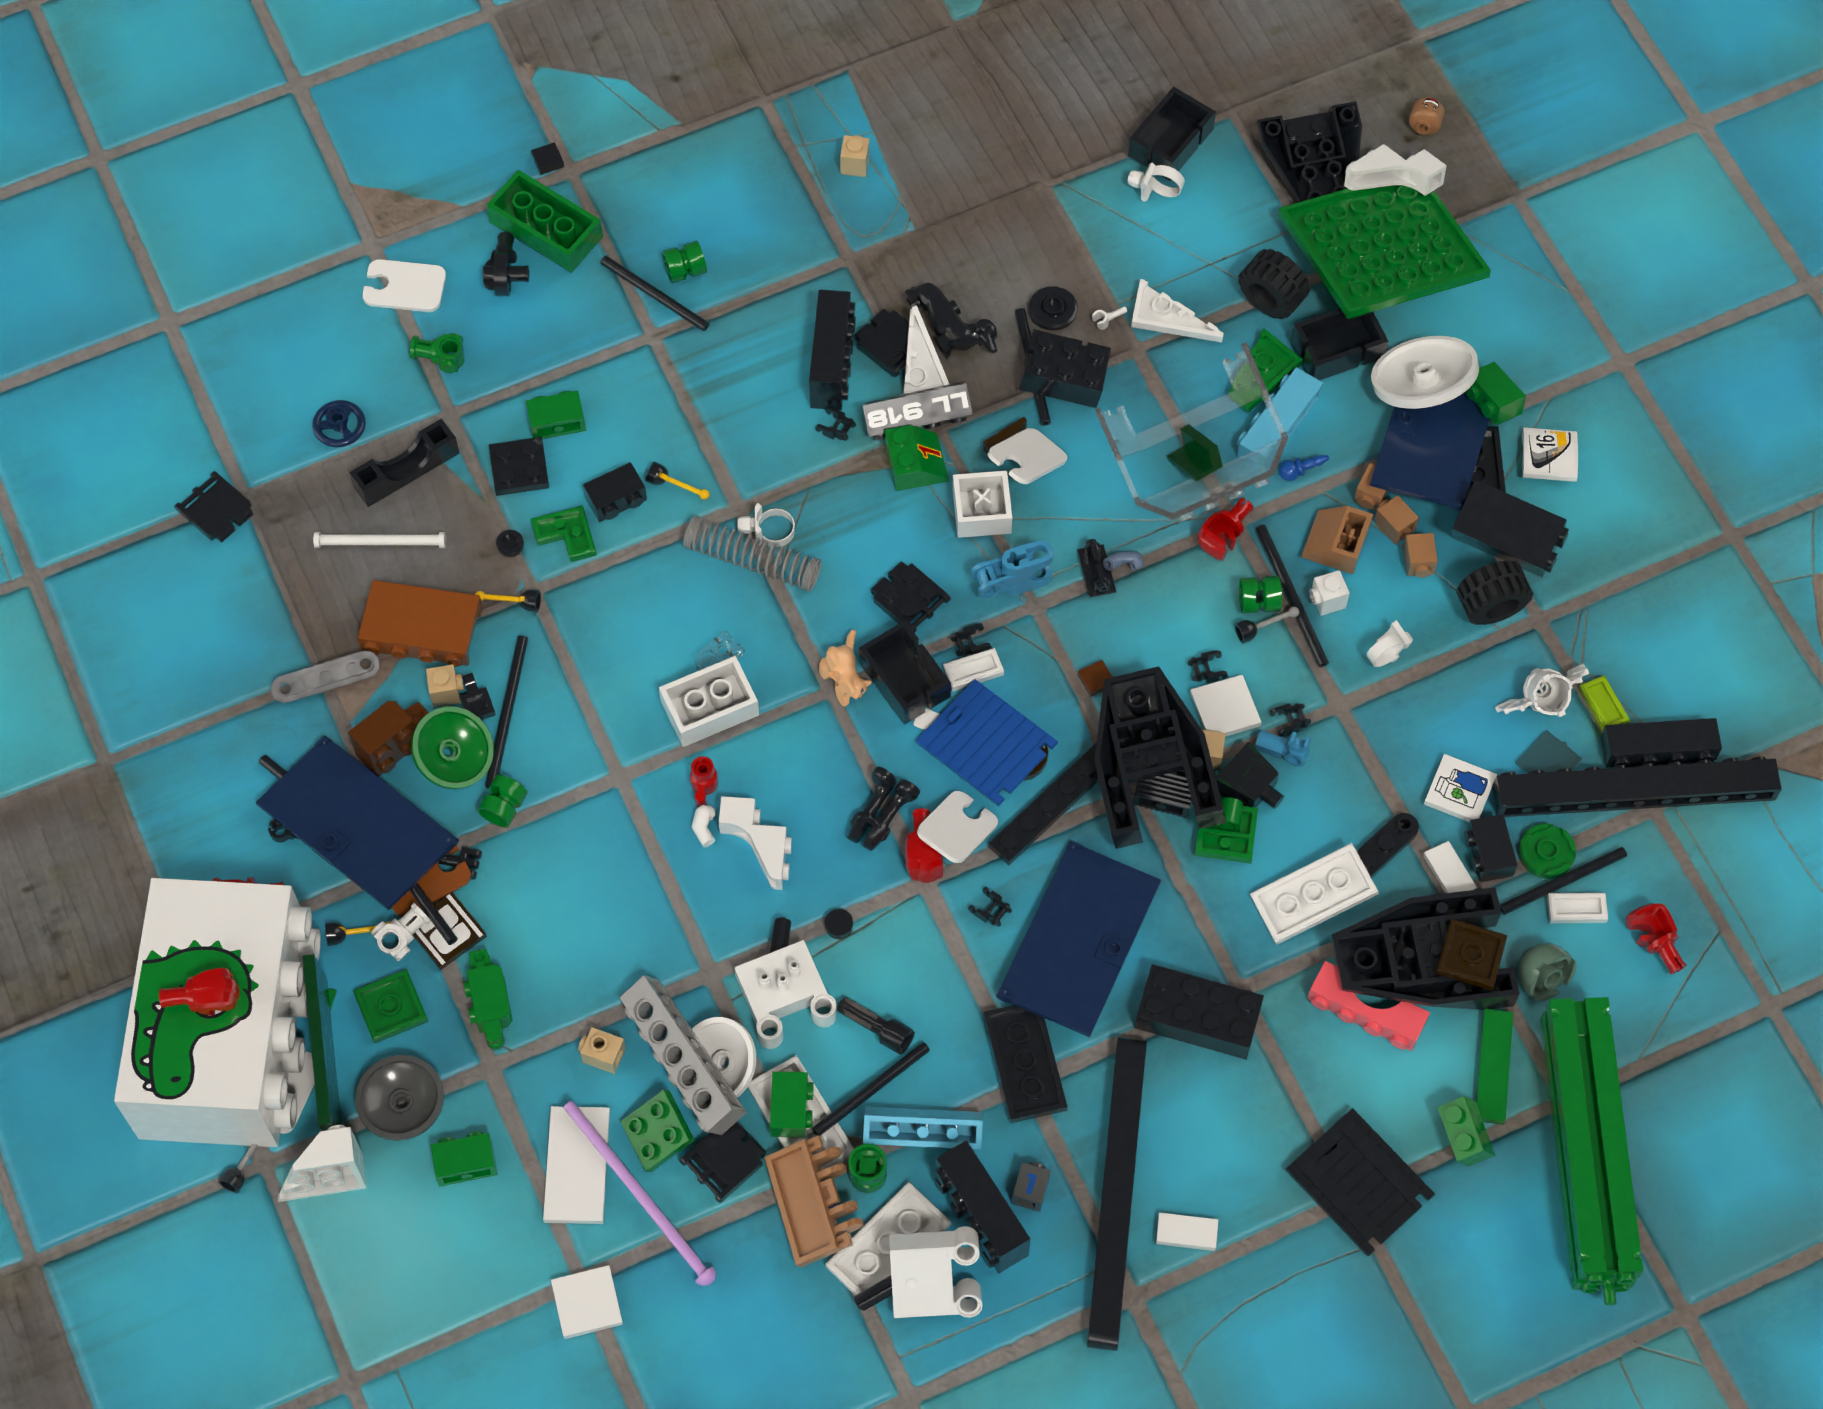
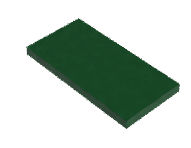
M310 954L302 957L318 1123L321 1130L326 1131L331 1126L342 1124L328 982L315 955Z

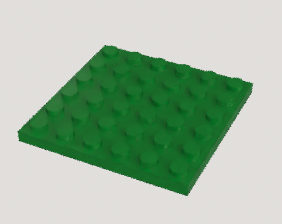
M1403 185L1361 190L1344 189L1279 208V218L1347 319L1490 278L1491 269L1435 191L1424 196L1419 191Z

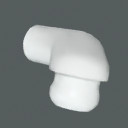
M710 805L698 807L692 822V830L703 847H708L715 842L713 835L708 829L709 821L715 817V809Z

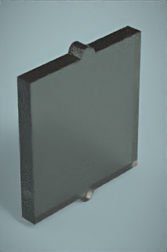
M1546 730L1515 764L1527 774L1534 770H1542L1546 773L1556 772L1564 768L1573 770L1582 758L1567 747L1566 742H1561Z

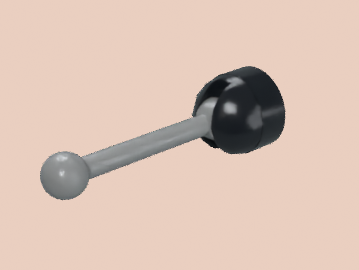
M1293 606L1287 612L1257 624L1250 620L1237 622L1234 625L1237 637L1242 644L1247 643L1255 638L1258 629L1290 616L1297 617L1299 609Z
M257 1144L250 1146L237 1168H229L223 1172L218 1180V1183L223 1188L234 1193L240 1191L245 1181L242 1170L256 1150Z

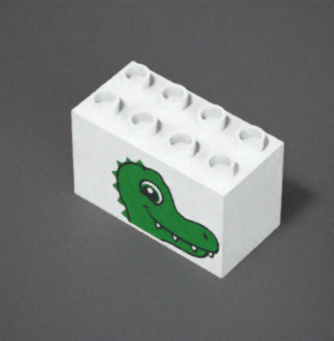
M151 878L114 1099L115 1104L138 1139L244 1146L257 1144L262 1147H279L281 1128H294L297 1117L296 1093H288L289 1072L301 1073L303 1070L305 1040L304 1038L296 1037L297 1017L308 1018L302 956L314 954L318 961L321 935L319 929L311 928V908L300 907L292 886ZM216 968L229 969L240 988V997L237 1000L236 1008L230 1011L215 1010V1015L192 1012L187 1004L162 1008L159 1001L160 989L184 987L188 977Z

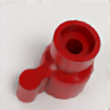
M704 756L696 758L691 764L690 783L693 791L696 792L695 803L697 807L701 805L706 806V795L713 793L718 787V774L710 758Z

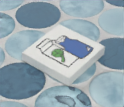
M1444 754L1424 805L1470 822L1472 819H1478L1481 816L1497 774Z

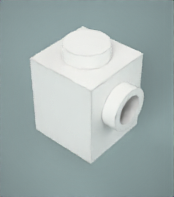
M1340 570L1315 577L1312 589L1309 590L1311 601L1316 605L1320 616L1345 609L1350 593Z

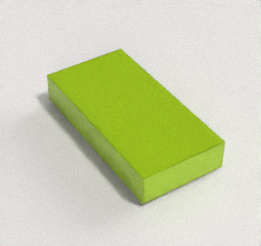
M1605 675L1579 686L1578 690L1602 732L1605 725L1630 724L1631 720Z

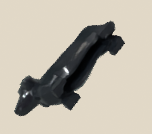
M925 283L905 291L907 302L911 309L917 305L919 310V307L922 306L929 313L934 331L938 336L937 340L941 345L939 349L946 359L951 356L952 350L966 351L978 343L980 346L983 345L992 354L998 351L995 339L998 337L997 329L993 322L988 319H981L973 324L964 323L958 316L961 314L957 303L954 300L949 302L936 285Z

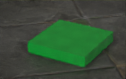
M407 969L353 990L374 1044L428 1022Z

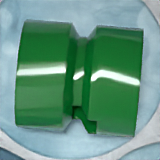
M697 240L683 244L680 250L677 247L662 251L664 266L671 283L686 280L688 274L695 277L707 273L705 258Z
M1279 576L1263 577L1261 581H1258L1255 577L1239 579V602L1242 614L1257 613L1260 608H1263L1265 612L1281 611L1282 589ZM1256 591H1260V599H1256Z
M496 775L488 789L490 795L483 797L477 812L488 822L499 827L508 828L517 814L515 808H519L522 805L528 792L519 782L507 776Z
M862 1144L856 1147L851 1152L848 1160L850 1182L860 1192H876L886 1182V1155L876 1145Z

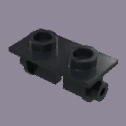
M1096 539L1087 540L1086 546L1077 549L1089 597L1116 593L1112 573L1106 570L1103 565L1104 559L1107 558L1104 544L1100 545Z

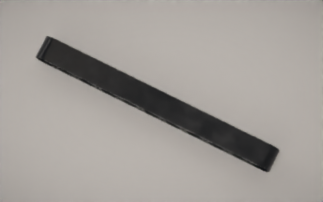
M1121 1037L1117 1039L1087 1348L1118 1350L1147 1040Z

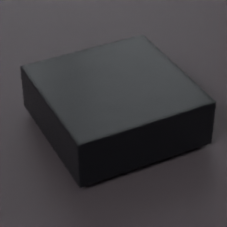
M555 142L531 150L532 158L540 175L564 167L563 159Z

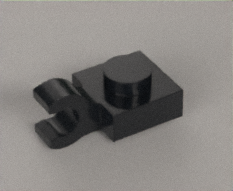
M473 673L463 675V683L467 691L466 694L460 695L463 708L472 712L481 720L495 716V710L487 688L478 690Z

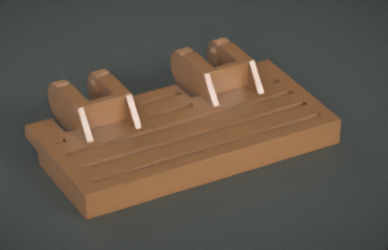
M819 1135L809 1140H801L764 1157L795 1264L800 1268L852 1246L853 1242L850 1233L863 1226L861 1218H852L843 1223H837V1219L851 1214L858 1209L856 1201H847L829 1209L830 1206L840 1202L834 1179L845 1174L847 1169L845 1164L839 1163L821 1170V1165L840 1157L842 1152L840 1147L837 1146L813 1155L814 1152L824 1148Z

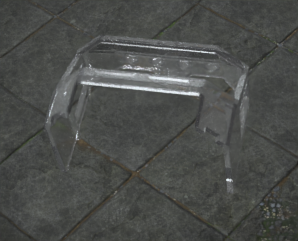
M1246 342L1241 344V351L1235 354L1236 360L1230 362L1228 358L1221 361L1233 387V392L1141 433L1135 434L1123 405L1117 407V413L1112 415L1109 410L1102 412L1100 407L1094 409L1137 507L1171 520L1178 518L1180 522L1194 517L1193 511L1204 507V510L1208 511L1219 506V500L1229 496L1230 500L1246 494L1244 489L1254 485L1255 489L1271 483L1269 478L1275 474L1287 444L1288 436ZM1262 397L1280 439L1224 464L1222 468L1197 482L1190 479L1140 500L1123 457L1147 449L1180 434V429L1188 424L1196 427Z

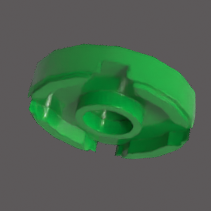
M1544 823L1535 825L1525 832L1519 844L1518 854L1522 865L1528 872L1540 878L1552 879L1569 871L1575 860L1576 846L1574 839L1566 830L1561 827L1560 829L1554 827L1553 824Z

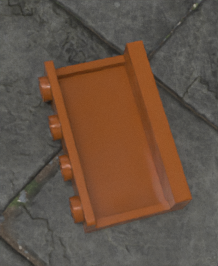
M372 580L358 635L361 650H371L376 655L380 653L389 654L398 659L410 657L417 658L426 663L437 661L444 662L447 665H454V667L461 665L469 666V649L477 617L481 618L483 610L480 595Z

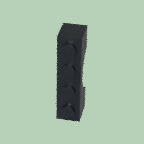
M441 418L419 431L414 443L396 458L382 462L371 459L349 472L353 487L366 506L370 507L460 454L457 440Z

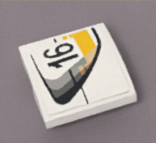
M1523 427V455L1521 460L1523 478L1577 482V432Z

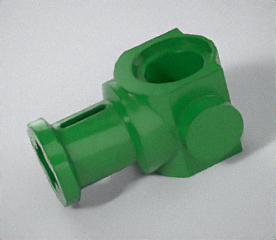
M456 333L443 334L439 338H435L434 341L420 339L419 336L414 335L410 344V358L431 359V362L438 364L443 372H458V369L465 362L462 344L464 339Z

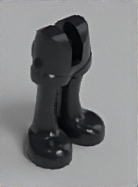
M875 767L871 773L875 784V792L864 810L857 812L850 821L851 828L848 834V839L857 844L862 839L868 826L872 827L863 845L864 848L873 851L881 842L887 839L891 831L888 826L899 809L904 804L916 800L920 794L919 788L910 781L901 779L897 784L895 776L882 767ZM896 786L894 795L879 818L875 817L884 800Z

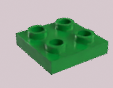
M1221 798L1226 823L1198 829L1195 856L1251 864L1258 808L1243 806V803L1235 798Z
M662 1090L620 1121L645 1172L654 1171L695 1141L670 1090Z

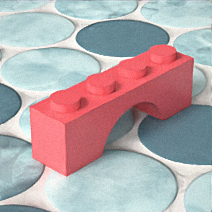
M1327 961L1324 962L1307 998L1316 1008L1324 1011L1329 1010L1337 1014L1346 1023L1352 1024L1354 1022L1364 1027V1030L1370 1035L1382 1036L1390 1040L1393 1046L1402 1050H1413L1430 1015V1012L1412 1003L1402 1001L1396 1006L1387 1009H1376L1367 1006L1357 998L1355 993L1342 991L1337 966Z

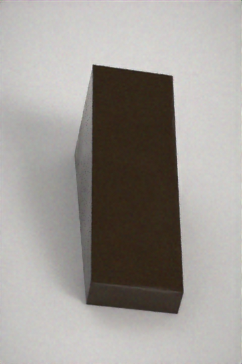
M1022 417L983 442V451L988 455L992 446L1025 430L1027 427L1026 418Z

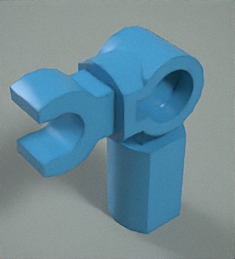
M1261 730L1255 748L1260 752L1280 759L1284 756L1288 763L1301 767L1304 766L1309 754L1311 738L1307 737L1306 740H1301L1296 736V732H1292L1287 742L1286 738Z

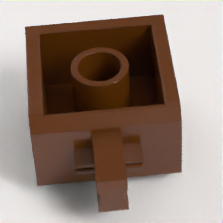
M387 701L348 732L356 756L378 777L383 773L390 772L399 760L404 756L412 754L411 739L414 729L419 721L429 712L419 702L403 710L396 701Z

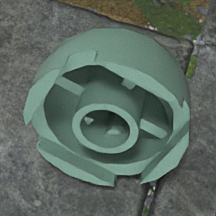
M1542 943L1524 951L1518 965L1517 975L1522 988L1529 996H1532L1536 1001H1546L1560 993L1556 988L1562 983L1566 986L1569 984L1575 974L1577 964L1571 955L1560 946L1552 943Z

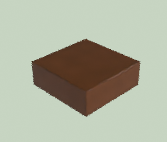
M1103 660L1078 671V677L1090 697L1103 692L1104 679L1112 678Z

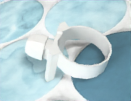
M1153 163L1149 164L1145 174L1135 170L1131 171L1128 176L1129 185L1138 189L1141 187V200L1143 202L1148 200L1152 190L1165 197H1176L1180 195L1185 183L1184 177L1176 169L1164 165L1156 166ZM1154 175L1168 177L1176 182L1179 187L1165 186L1158 182Z
M757 503L755 506V518H751V516L738 518V532L745 534L755 532V537L760 538L759 546L767 540L768 546L771 547L775 543L776 547H781L790 543L793 539L795 523L793 517L787 511L775 508L762 513V506ZM775 515L787 518L793 525L789 536L776 541L764 537L759 527L766 518Z
M1396 620L1391 623L1390 629L1377 639V643L1369 649L1367 657L1374 667H1381L1390 662L1393 663L1400 657L1398 654L1411 645L1413 638L1408 632H1404Z

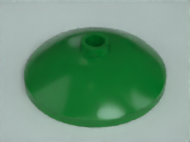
M448 706L429 712L419 721L412 735L411 752L416 767L431 783L446 789H463L477 783L488 772L493 760L494 745L487 726L479 717L466 709ZM444 748L450 751V757L444 755Z

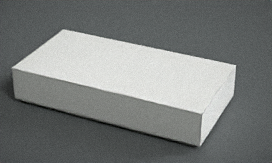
M995 648L943 664L944 673L951 682L952 692L966 688L974 679L981 683L1004 676V669Z
M1449 841L1424 852L1423 857L1445 893L1477 890L1475 883Z
M1549 893L1547 896L1550 924L1607 923L1608 921L1606 893Z
M1159 1213L1156 1244L1215 1251L1218 1219Z

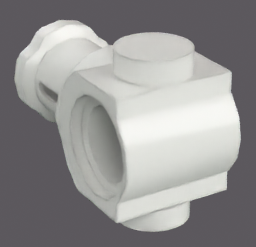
M415 903L410 905L411 909L400 920L394 918L389 924L382 921L371 931V934L377 940L380 950L386 955L393 956L398 962L411 951L408 944L414 940L413 934L423 924L431 922ZM388 934L398 936V945L393 949H386L383 946V939Z

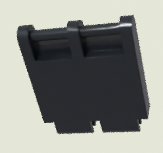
M882 309L871 319V325L867 323L854 335L855 340L858 342V349L890 375L896 378L900 374L899 371L906 365L909 321L895 310L889 313L886 309Z
M213 471L210 474L211 478L199 488L195 487L192 490L193 493L181 504L179 502L175 504L174 508L208 539L213 541L216 538L222 543L236 531L232 525L233 522L240 527L254 514L250 509V501L216 471ZM215 481L216 483L204 493L203 491ZM198 497V499L195 502H193L187 509L185 508L191 501Z
M902 561L888 573V578L891 582L886 577H883L871 588V593L875 596L874 603L898 624L906 621L914 633L917 631L916 628L926 618L930 619L934 616L933 612L941 604L948 603L951 600L950 596L913 563L907 566ZM938 597L939 600L930 608H928V606ZM920 613L923 614V615H921L913 624L910 623V622H911L912 620H914Z
M738 1122L731 1126L723 1135L709 1133L679 1161L683 1166L687 1165L699 1177L697 1181L701 1185L705 1184L716 1195L715 1199L719 1203H722L763 1166L761 1159L767 1154L753 1137L746 1143L743 1142L749 1136V1133ZM692 1160L697 1164V1166H698L701 1170L704 1171V1173H702V1172L693 1164Z

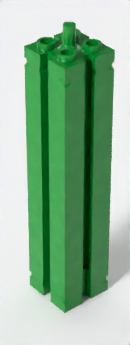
M1573 998L1550 999L1546 1006L1547 1011H1544L1540 1021L1541 1029L1543 1030V1046L1570 1271H1572V1290L1581 1289L1582 1293H1596L1600 1291L1599 1286H1602L1605 1305H1616L1615 1292L1629 1291L1636 1283V1278H1639L1644 1270L1642 1259L1640 1258L1641 1247L1611 1015H1609V998H1585L1584 1001H1574Z

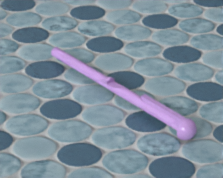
M573 1101L568 1102L563 1107L564 1110L690 1267L694 1269L698 1275L695 1282L700 1286L711 1285L716 1278L715 1268L707 1269L702 1264L699 1257Z

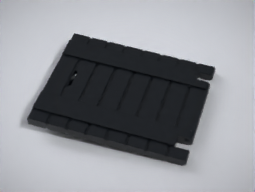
M1353 1108L1285 1169L1366 1256H1370L1375 1251V1248L1368 1242L1374 1237L1378 1243L1383 1244L1422 1207L1421 1203L1416 1199L1419 1194L1427 1201L1435 1195L1424 1181L1414 1173Z

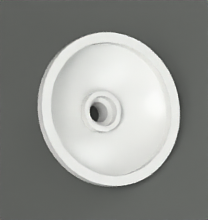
M724 1017L706 1019L698 1023L692 1030L738 1098L749 1086L755 1072L756 1049L753 1039L746 1028L735 1020ZM682 1052L679 1055V1061L682 1058ZM729 1059V1065L726 1068V1061ZM697 1074L694 1077V1083L696 1082ZM710 1097V1099H709V1101H708V1104H709V1105L711 1104V1101H712V1098H711V1097Z

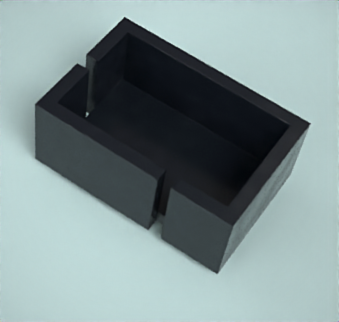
M1173 86L1130 137L1128 156L1146 167L1153 163L1156 166H1169L1179 171L1198 149V144L1201 145L1214 130L1216 111ZM1162 176V177L1166 178V179L1169 180V181L1172 180V179H1170V178H1168V177Z
M1341 308L1295 323L1291 342L1300 358H1304L1303 365L1307 373L1318 380L1357 368L1360 361L1363 365L1377 361L1386 353L1389 343L1374 312L1347 319Z
M1033 329L1019 390L1097 408L1103 391L1111 348L1089 342L1087 346H1083V341Z
M906 621L901 622L859 647V663L904 725L924 714L925 706L932 709L951 697V682L922 643L919 645V638Z

